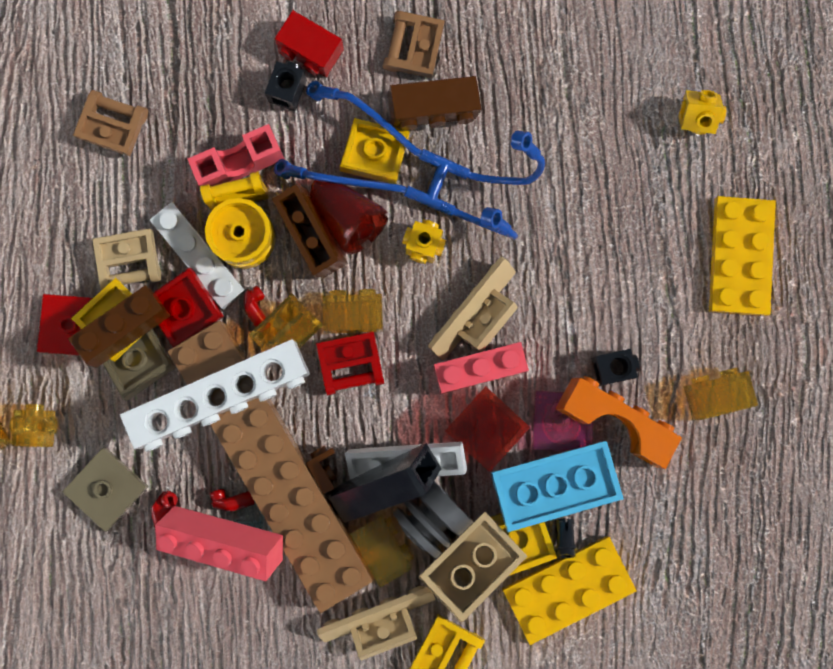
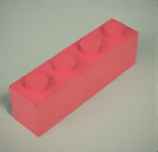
M174 506L155 524L156 550L262 581H267L283 560V535L178 506Z

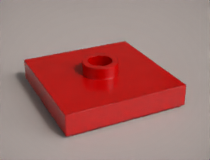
M193 268L186 269L154 292L171 315L158 326L173 348L224 317Z
M43 294L37 352L80 356L68 340V338L81 330L71 318L93 298Z

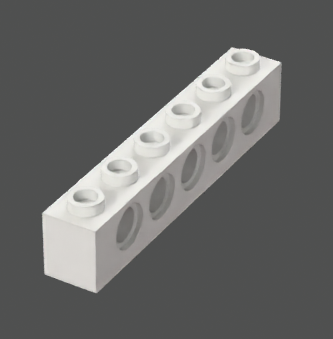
M291 339L120 414V417L133 448H144L148 452L164 445L162 440L173 435L174 439H178L192 433L190 427L202 423L203 427L221 420L219 415L230 410L231 414L243 411L249 408L247 402L259 398L260 402L276 396V390L287 385L288 389L300 386L305 383L304 377L309 376L310 373L296 341ZM279 364L282 368V375L278 380L271 381L267 376V370L271 365ZM249 376L253 380V388L248 393H242L239 388L240 380ZM220 388L224 392L225 398L222 404L215 406L211 401V395L214 390ZM188 401H192L196 406V412L191 418H187L183 413V407ZM162 413L167 419V425L160 431L155 426V419Z

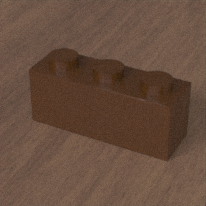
M476 76L390 85L387 94L392 126L394 128H401L402 131L413 130L418 125L427 124L432 128L441 127L446 122L457 121L458 124H468L473 122L482 110Z
M295 184L272 198L313 276L325 278L348 264L308 189Z
M144 285L68 338V340L85 364L97 368L171 315L156 294Z

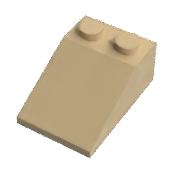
M484 512L418 578L432 590L433 594L459 622H464L528 556Z

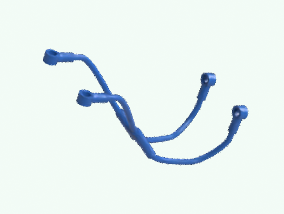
M312 81L307 86V95L315 101H321L323 98L333 100L341 98L352 102L380 124L411 153L418 156L420 160L436 166L437 169L427 193L410 186L405 187L398 184L311 172L306 168L294 166L285 159H280L276 162L274 166L276 175L284 180L290 177L299 179L309 178L344 185L401 192L405 197L449 216H457L513 240L518 238V234L511 228V225L502 218L501 210L486 207L480 219L456 209L455 205L442 201L437 197L447 172L463 179L469 178L475 181L495 184L528 185L536 181L544 171L545 159L541 155V151L532 143L530 132L515 131L511 138V146L514 150L523 151L530 159L537 161L538 165L533 174L525 178L477 174L471 172L469 168L436 155L433 152L418 149L376 111L353 94L340 91L338 88L323 86L318 81Z

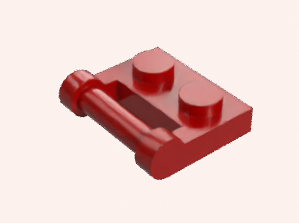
M374 332L316 343L327 396L336 394L338 390L372 383H375L376 386L385 384ZM371 363L373 369L372 372L333 379L332 371Z

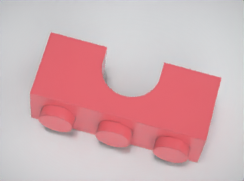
M267 124L242 135L243 141L233 148L218 151L213 147L187 158L198 186L206 184L214 186L238 180L250 175V173L274 165L280 159H285L270 125Z
M521 342L444 361L433 366L440 394L529 371Z

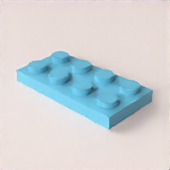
M607 441L594 443L490 473L507 532L624 499Z

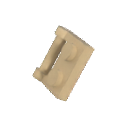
M144 229L92 239L99 284L102 290L115 277L123 285L151 280V282L162 280L153 230ZM142 261L147 262L148 269L110 275L109 267Z

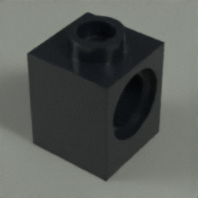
M276 61L265 90L269 103L296 111L307 81L301 66L286 61L285 64ZM290 79L294 81L293 85L289 88L280 87L284 80Z
M631 349L591 358L596 381L600 384L599 386L638 378L637 372L640 371V365L636 354L632 355ZM614 359L619 360L623 364L621 375H616L611 371L610 365Z

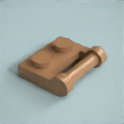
M396 11L393 18L395 27L388 57L384 58L383 69L390 72L399 71L433 78L445 20ZM407 26H413L414 29L407 60L399 59L405 29Z
M91 90L73 136L91 144L131 156L142 124L146 122L148 117V108L139 105L134 107L104 97L101 92ZM101 107L131 117V120L127 124L98 114L96 111Z

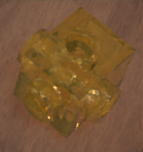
M25 404V410H14L9 423V429L12 434L11 446L53 447L54 434L58 427V422L55 418L56 411H44V405Z

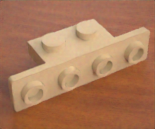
M501 256L489 268L483 279L471 290L469 296L453 312L451 318L428 344V348L442 361L448 357L461 339L479 352H482L517 310L518 306L500 293L516 273L507 259Z
M418 586L409 590L405 596L399 598L389 597L382 600L379 606L371 609H357L352 612V616L345 619H331L323 624L324 627L317 629V634L323 642H328L351 633L358 657L362 661L418 639L409 610L435 601L436 598L429 587Z

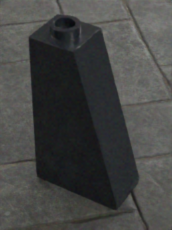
M427 443L340 484L330 495L329 499L334 512L346 523L427 494L442 468Z

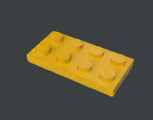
M717 196L715 198L709 312L755 316L770 315L776 200Z
M605 536L575 552L574 558H562L502 588L529 645L637 592L609 536Z

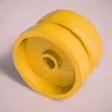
M242 198L225 200L215 206L207 217L204 229L206 242L212 252L231 267L240 269L257 267L265 262L273 252L276 241L274 226L263 209L253 201ZM244 230V234L240 237L239 232Z

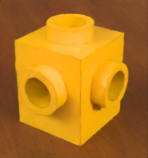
M686 90L678 115L681 130H689L699 135L706 133L716 134L718 125L723 124L726 117V106H723L720 94L711 90H702L701 92Z
M423 219L422 223L415 221L413 228L407 227L402 244L406 245L405 250L406 254L410 256L409 259L426 264V262L433 263L436 255L441 257L446 240L442 239L443 230L439 229L437 223ZM424 236L430 238V241L426 244H422L419 241V237Z

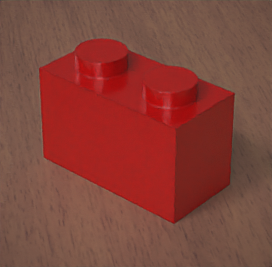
M292 10L274 38L280 55L289 61L295 59L301 62L303 68L315 76L319 73L327 77L344 51L343 41L340 37Z

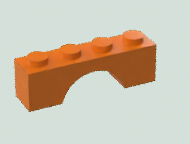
M583 376V378H572L555 408L557 411L580 424H590L603 415H611L619 419L627 428L630 436V453L653 467L667 468L682 439L681 436L673 432L675 428L672 425L661 420L655 422L649 418L650 413L635 405L633 408L623 403L624 397L613 391L604 392L598 388L600 384L590 377Z

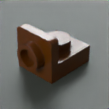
M325 446L309 454L312 460L306 463L323 494L334 489L336 486L333 482L337 480L329 464L324 466L321 462L337 452L334 448L327 450Z

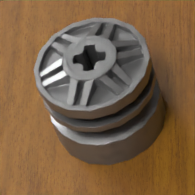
M434 481L427 494L419 497L422 501L419 506L411 500L404 502L406 507L412 512L409 516L399 507L393 512V515L409 539L421 550L430 553L437 559L442 552L434 542L439 540L448 548L451 543L444 532L449 529L460 536L473 523V520Z

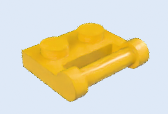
M259 171L250 173V177L210 186V184L200 186L203 201L211 210L228 199L242 198L253 202L269 199L267 188L261 179Z
M438 614L409 669H445L460 639L466 641L467 644L454 669H468L477 649H481L486 640Z

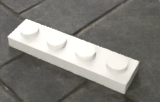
M173 202L150 219L151 223L186 266L193 268L208 293L221 309L227 308L246 292Z
M463 442L427 444L442 468L437 476L465 475L467 465ZM422 444L348 449L345 457L350 480Z

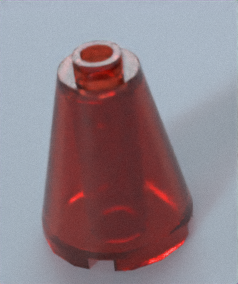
M314 180L311 185L310 196L340 248L346 254H355L363 250L364 248L361 244L367 240L372 243L386 226L388 217L385 214L388 212L379 204L347 185Z

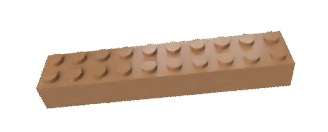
M220 320L168 351L187 385L246 359L228 326ZM249 376L240 380L239 388L242 393H248L253 388V380ZM220 388L214 390L211 395L212 403L215 406L223 403L225 398L224 392ZM259 398L247 402L249 408L231 414L229 410L220 414L221 420L211 424V427L272 532L283 535V551L321 614L372 583L375 576L341 518L334 512L328 496L321 491L306 464L307 461L271 399L260 402Z

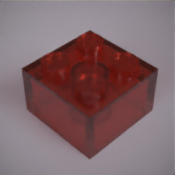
M485 386L450 423L444 432L455 442H463L464 450L484 469L491 472L530 429V426Z

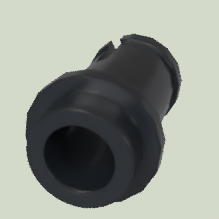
M565 518L555 520L557 546L554 547V551L557 552L558 558H574L575 552L578 551V547L575 546L573 519H567V522H565Z

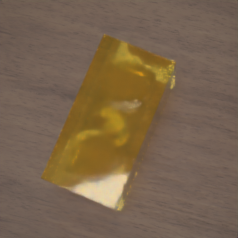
M375 289L359 290L357 295H347L346 290L329 291V295L322 296L323 332L325 334L384 332L382 294H376Z
M291 293L249 335L263 352L291 339L296 341L300 348L323 324L306 305Z
M737 367L719 371L721 376L719 378L710 380L709 374L692 378L691 385L683 386L692 420H704L758 406L749 371L738 372Z
M383 514L350 533L380 588L411 570L412 564L410 561L414 559L406 543L400 545L395 535L399 531L391 517L385 519Z

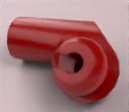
M254 286L251 290L247 289L244 293V310L257 331H259L270 322L258 305V302L262 301L265 295L259 286Z
M218 489L212 491L209 495L212 500L210 504L214 509L234 512L254 505V499L249 491L226 497L225 490Z
M165 491L161 493L152 505L151 515L154 528L155 524L176 506L178 498L174 492Z

